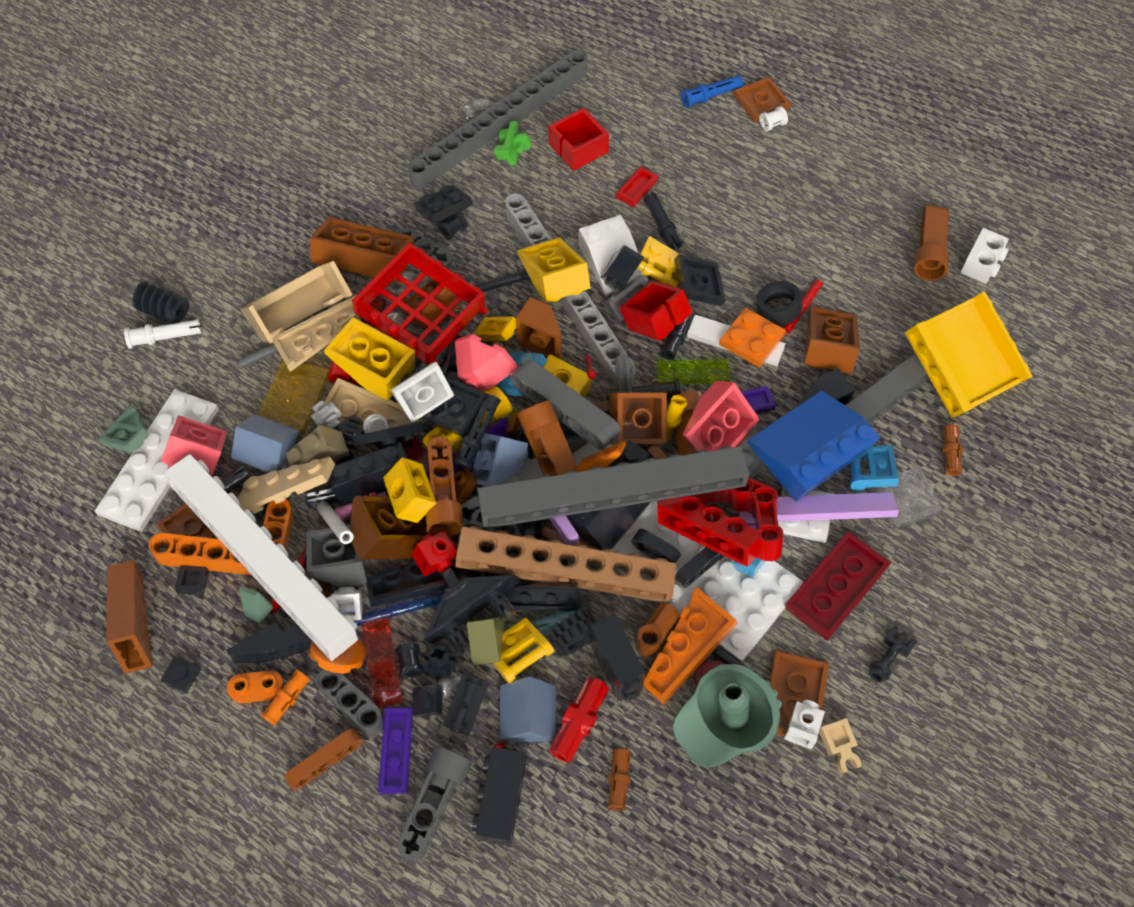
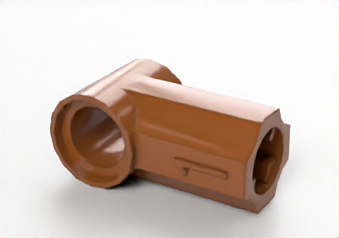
M661 602L648 622L639 629L636 639V650L641 656L652 657L658 653L661 644L680 618L681 614L678 613L675 607L669 603ZM651 638L655 643L646 644L642 639Z

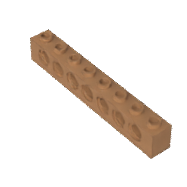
M477 526L462 527L456 555V567L505 576L513 575L517 578L541 582L578 583V587L582 589L669 603L674 594L677 563H671L664 558L648 559L635 553L625 555L616 553V551L611 549L595 550L582 544L572 546L563 544V542L558 540H537V538L530 535L522 537L513 536L505 531H484ZM489 546L492 548V551L483 552L480 550V547ZM513 550L518 552L519 556L511 557L506 552ZM535 555H542L546 560L540 562L533 557ZM566 559L571 561L573 565L564 566L560 561ZM594 564L599 570H590L587 565ZM614 569H622L626 574L618 575L614 572ZM641 573L649 574L652 577V579H644L641 576Z

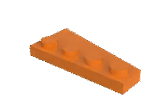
M696 587L688 606L684 607L674 631H671L663 651L658 654L645 677L644 688L664 705L738 624L737 620Z

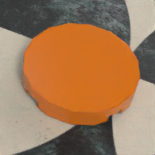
M360 640L356 641L333 661H330L313 641L310 646L311 659L315 658L318 661L317 665L333 673L344 674L349 673L351 669L356 668L357 670L361 668L366 656L365 646Z

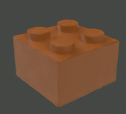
M609 393V416L621 428V432L611 443L617 444L621 441L627 442L630 440L635 444H667V393Z

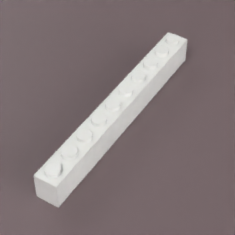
M189 454L163 473L170 487L330 661H333L358 641L355 631L357 625L348 615L342 616L338 611L340 608L334 599L330 596L327 599L321 593L322 588L313 578L308 580L304 575L306 572L297 561L291 562L286 549L280 543L274 544L271 540L273 538L270 532L264 526L260 528L257 526L253 514L248 509L243 511L240 508L241 504L232 492L227 494L223 490L225 486L217 476L212 478L208 474L210 471L202 460L196 461Z

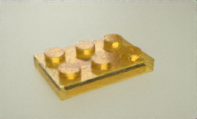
M282 360L257 416L296 429L300 432L299 434L304 435L311 420L310 415L314 413L312 407L319 402L328 381L329 369L302 363L290 372Z

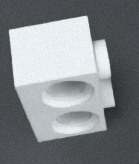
M983 228L961 273L987 284L990 276L995 278L1001 267L997 263L998 260L1003 262L1009 251L1008 248H1005L1009 238Z

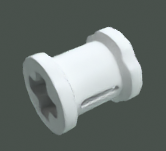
M778 106L772 112L760 114L759 122L765 132H768L775 126L786 125L788 116L782 106Z

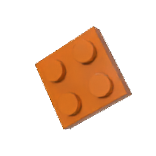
M745 307L722 336L719 345L761 368L784 338L786 330Z

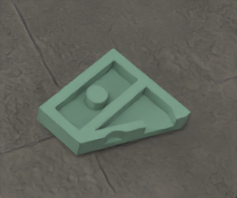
M130 405L102 434L99 440L104 446L133 453L143 445V441L149 436V433L139 412L133 405Z

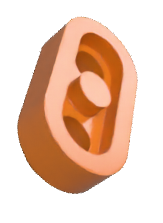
M275 671L241 673L229 680L227 693L237 703L269 701L276 697V691L278 689L281 690L285 683L280 674ZM267 681H273L272 686L264 687ZM245 683V687L242 690H237L239 684Z

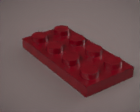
M847 531L787 601L785 609L828 642L889 568L891 562Z

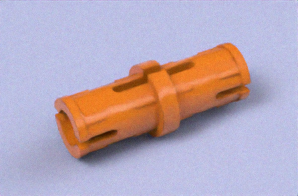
M296 669L283 688L276 691V697L261 716L276 726L290 705L294 706L296 703L295 699L310 679Z

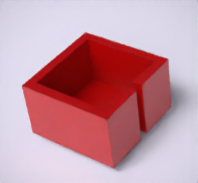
M585 108L548 126L549 146L559 156H562V160L572 171L609 153V133Z
M653 280L619 307L628 330L658 341L665 338L674 329L673 325L681 324L692 314L683 289Z

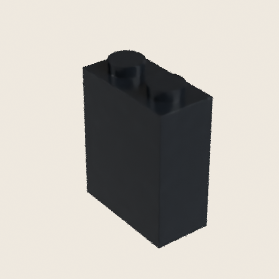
M616 614L591 624L589 645L617 701L622 699L630 701L637 698L641 694L640 691L643 690L645 671Z

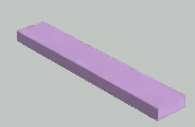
M893 492L804 496L797 502L790 496L778 497L777 519L778 522L897 517L899 509ZM746 511L738 512L739 518L744 519L747 523H755L752 514Z

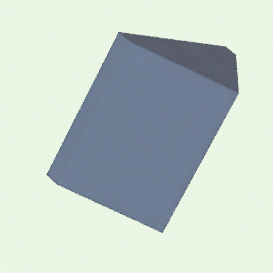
M253 414L236 426L231 458L267 473L279 471L287 459L285 453L293 447L300 432Z
M530 676L501 685L500 742H553L556 737V686Z

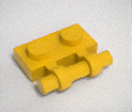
M649 236L640 252L644 259L637 269L641 270V274L646 277L651 276L660 283L677 287L678 281L675 279L678 280L674 259L681 254Z

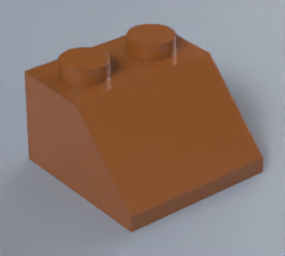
M430 279L420 289L430 295L439 283ZM444 288L435 299L448 307L457 296ZM415 292L404 303L415 310L425 299ZM461 300V302L452 311H460V309L462 308L460 305L463 304L465 301ZM429 303L420 314L433 322L443 311ZM398 306V309L401 310L404 314H406L407 316L410 315L408 312H406ZM415 318V319L413 320V321L416 322L419 326H421L423 329H427V328H428V326H426L424 323H422V322L419 321L418 319ZM443 319V321L438 325V327L445 322L444 319Z
M530 297L516 317L517 344L535 353L543 354L546 358L551 354L562 360L561 331L552 307L542 300Z

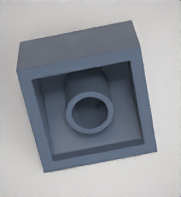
M485 433L481 441L483 448L477 452L471 472L477 476V484L499 485L522 469L523 463L526 462L528 457V443Z

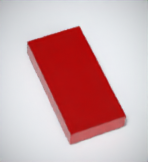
M640 166L616 193V198L634 208L656 184L659 176Z

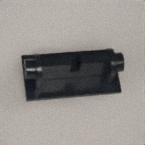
M463 672L443 726L450 728V730L456 733L469 735L489 681Z

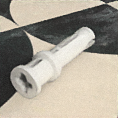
M199 319L156 327L146 324L143 328H124L125 340L129 349H133L135 345L149 344L151 346L158 340L202 333L199 327L191 328L200 326Z

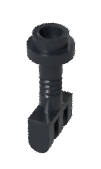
M896 626L892 627L883 641L890 646L880 661H873L869 666V675L877 682L888 680L892 674L889 667L897 655L900 653L907 657L917 643V640L914 638L908 642V645L903 643L908 636L905 632L901 634L899 639L894 637L899 629Z

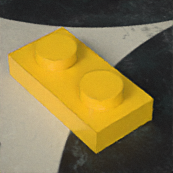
M514 316L484 317L473 334L480 337L481 341H507L514 335L516 318Z

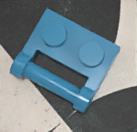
M893 445L872 446L867 452L850 463L852 474L850 486L855 492L863 491L869 487L898 486L899 478ZM861 459H867L870 475H862Z

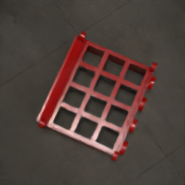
M410 243L352 299L353 310L357 316L383 334L415 350V356L427 365L433 362L439 365L440 362L436 358L478 312L486 315L488 309L485 308V294L479 287L472 286L460 274L453 273L441 261L432 259L422 248H416ZM408 264L413 265L422 272L412 283L400 275ZM426 276L439 283L430 295L417 287ZM394 279L407 286L397 298L385 290ZM444 288L457 296L448 307L435 299ZM412 290L425 299L415 310L402 302ZM379 294L392 301L382 313L370 305ZM461 300H464L469 305L459 315L452 310ZM429 303L443 311L433 322L420 314ZM397 306L410 314L401 325L387 317ZM449 315L454 320L445 330H442L438 325ZM415 318L428 326L418 338L405 330ZM434 330L439 336L428 346L423 341Z

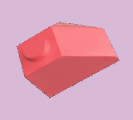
M474 334L457 338L455 341L458 377L468 386L480 391L490 390L518 368L517 363L503 347L496 344L490 347L482 343L481 338Z

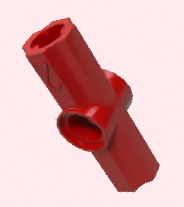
M588 677L575 702H571L562 719V727L549 749V753L555 756V758L571 764L584 737H588L590 734V727L593 728L598 716L597 712L609 691V687L603 681L595 677Z

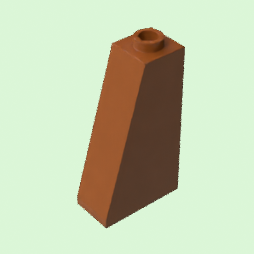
M135 560L107 566L106 642L125 674L153 667L143 577Z

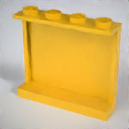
M985 291L904 332L951 418L959 416L1033 377Z

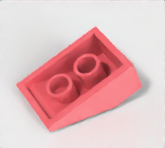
M715 381L700 397L683 436L695 452L700 450H706L707 452L715 451L725 446L736 447L760 419L734 382Z

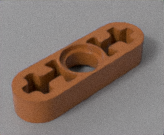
M355 728L344 731L290 769L284 776V779L292 791L299 790L326 771L328 765L333 766L360 747L363 739Z

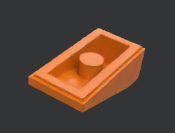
M621 441L582 459L575 471H589L594 467L607 468L621 455L627 445L626 442Z

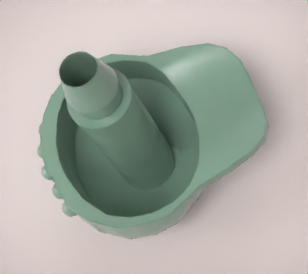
M737 664L719 665L701 678L694 695L676 716L673 725L674 734L681 747L697 765L704 768L715 767L742 753L759 751L767 746L777 735L780 722L779 708L782 706V702L777 699L778 692L771 688V682L764 680L761 674L753 672L752 667Z

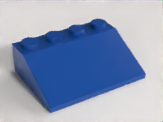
M820 391L750 438L747 443L797 502L867 452L881 437L862 416L825 392Z

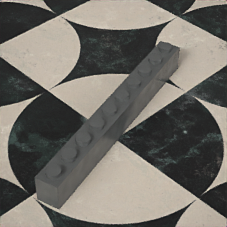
M725 446L715 451L707 452L706 450H700L689 455L681 456L675 454L658 460L650 458L639 463H620L608 468L594 467L589 471L583 472L568 471L558 476L543 475L526 481L517 479L507 484H487L482 488H477L483 529L745 487L749 471L742 446Z

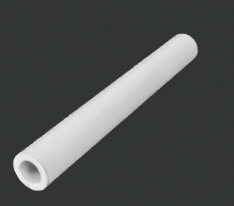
M320 502L317 505L318 512L343 544H349L353 540L352 532L328 502Z

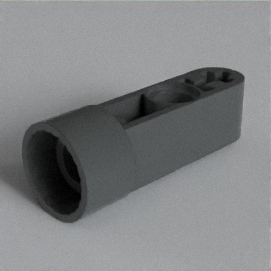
M435 747L425 768L428 776L398 841V851L408 862H418L425 857L455 787H462L472 764L463 756L441 747ZM434 787L445 793L442 796L430 790ZM425 811L431 812L433 814L432 822L427 826H420L418 824L419 815ZM415 828L418 832L426 834V836L423 838L419 834L416 844L420 848L418 851L413 850L409 855L406 845L407 843H414L417 835L412 830Z

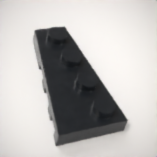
M456 557L454 558L451 568L458 573L460 578L464 575L467 578L475 577L473 570L456 567ZM413 558L410 563L399 567L397 565L368 578L366 583L371 607L444 591L449 585L442 575L443 572L440 573L438 570L424 576Z

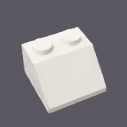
M436 362L429 364L390 390L412 423L454 396Z

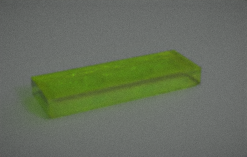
M729 359L657 361L656 363L659 383L674 382V379H679L680 385L713 384L715 381L731 382Z

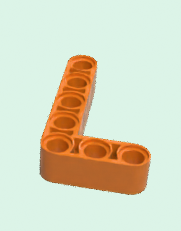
M273 500L267 506L263 526L270 532L271 536L281 535L279 539L272 541L275 545L280 543L287 551L293 524L291 505L287 500L277 504ZM278 512H286L283 516H275ZM158 533L149 541V549L155 561L160 565L180 567V565L207 567L209 571L251 575L219 539ZM162 547H169L164 552H158ZM189 550H196L191 555H185V553ZM215 553H222L218 558H211Z

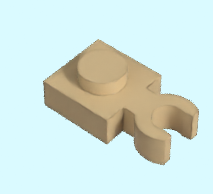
M847 718L820 727L819 733L828 755L837 754L836 766L841 774L848 772L845 764L847 759L852 762L854 768L861 767L860 758L852 753L851 750L852 747L858 746Z

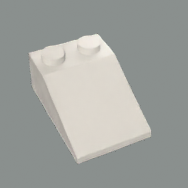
M621 215L579 229L578 246L606 296L619 291L618 288L612 289L604 283L605 280L600 278L613 254L623 245L638 253L631 232ZM636 269L627 284L637 276H643L646 282H648V278L641 274V270Z

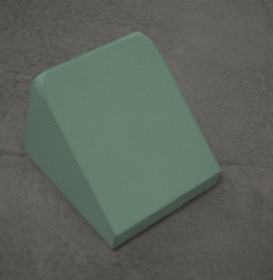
M241 586L239 591L245 616L261 623L272 610V604L258 591Z

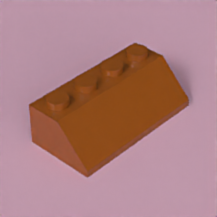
M328 217L310 237L311 262L322 265L334 261L337 268L342 271L354 272L366 277H375L408 243L414 244V237ZM407 266L400 273L401 276L406 272ZM394 279L392 282L398 283V280Z

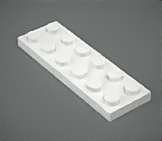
M174 389L147 430L149 436L143 441V445L132 453L96 508L95 513L98 516L142 532L170 488L163 473L170 466L161 462L178 415L210 425L219 410L218 405Z

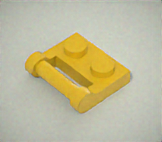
M524 618L503 633L501 661L492 664L509 684L516 679L515 676L544 655L546 657L551 655L554 649L530 621ZM535 644L538 645V647H536L534 650L526 654L524 657L513 663L511 666H507L509 662L517 658L519 655L527 651L529 648H531Z

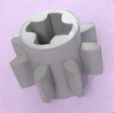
M321 400L312 407L314 413L310 417L317 427L322 425L334 429L340 424L337 419L342 414L332 401L325 404Z

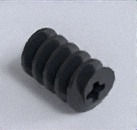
M145 281L137 285L133 294V305L136 310L160 318L163 321H168L171 324L179 323L186 316L189 309V301L186 297L181 298L178 294L165 291L163 288H157L155 285H149Z

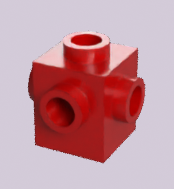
M442 531L436 535L430 533L424 536L420 543L416 545L411 555L423 575L427 576L437 570L441 573L453 565L452 561L457 555V548L455 542L448 538L445 531Z

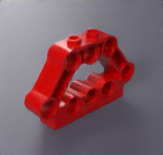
M748 477L745 487L657 501L658 524L746 567L756 558L772 562L779 559L782 555L784 534L783 529L778 525L777 519L778 493L772 487ZM724 501L730 504V507L735 511H746L752 514V517L755 519L756 529L748 526L747 522L742 518L728 517L722 509L715 506L707 507L703 504Z

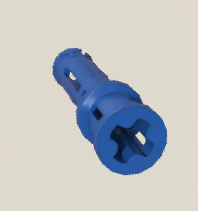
M736 75L709 85L698 84L696 88L690 90L683 89L680 95L681 101L686 108H690L693 104L699 102L706 103L711 97L743 87V79L740 75Z

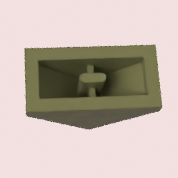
M500 617L476 619L467 622L473 665L500 662L504 622L500 620Z

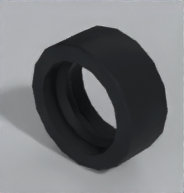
M771 282L762 287L756 296L758 315L778 326L793 322L802 312L801 291L791 282ZM783 297L793 301L792 304L782 309H773L766 306L770 300Z

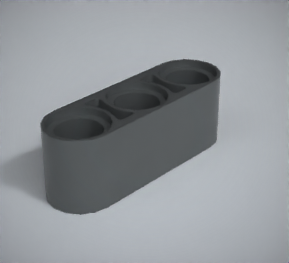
M324 669L320 671L316 682L324 697L364 734L373 736L380 733L384 724V717L380 709L342 673H333ZM330 680H338L333 688H325ZM351 697L357 698L354 705L344 706L347 699ZM370 715L377 716L373 724H364L366 717Z

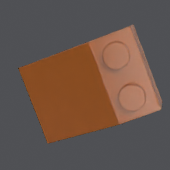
M810 306L804 348V364L815 369L835 370L839 368L842 373L852 374L860 350L857 315Z

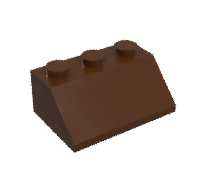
M356 496L353 499L350 523L353 540L351 542L361 560L413 558L411 554L414 548L424 536L428 535L426 522L423 518L418 523L397 518L390 497Z

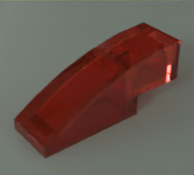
M389 618L363 623L366 661L375 705L379 708L404 702Z

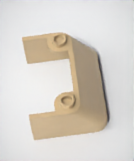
M334 261L315 267L240 310L261 340L271 344L273 343L272 337L282 333L285 329L322 308L328 306L331 308L343 302V298L350 297L353 294Z

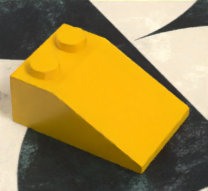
M560 237L517 250L518 256L538 294L546 302H556L562 297L577 295L591 288L587 262Z
M352 318L324 349V353L361 386L386 401L393 395L390 390L400 383L406 373L410 374L415 368V350L355 318Z

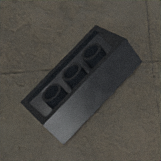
M628 440L621 455L608 467H614L620 463H639L653 457L650 453ZM651 502L566 515L578 536L598 550H612Z

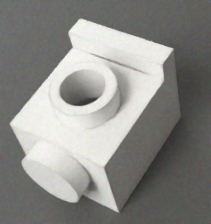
M342 587L338 591H334V594H331V598L339 606L340 610L338 611L343 617L348 615L352 620H361L363 612L361 589L355 590L354 587Z
M803 700L802 703L797 701L784 739L812 749L817 741L825 712L819 710V705L813 701ZM802 717L811 720L812 723H805Z

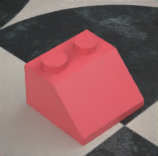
M178 415L161 462L172 467L190 454L196 461L202 460L210 471L208 474L212 477L227 431Z

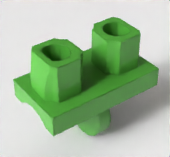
M511 121L509 129L500 130L499 139L504 145H496L494 149L497 159H507L509 165H516L519 153L529 150L532 144L526 132L521 133L518 130L517 121Z

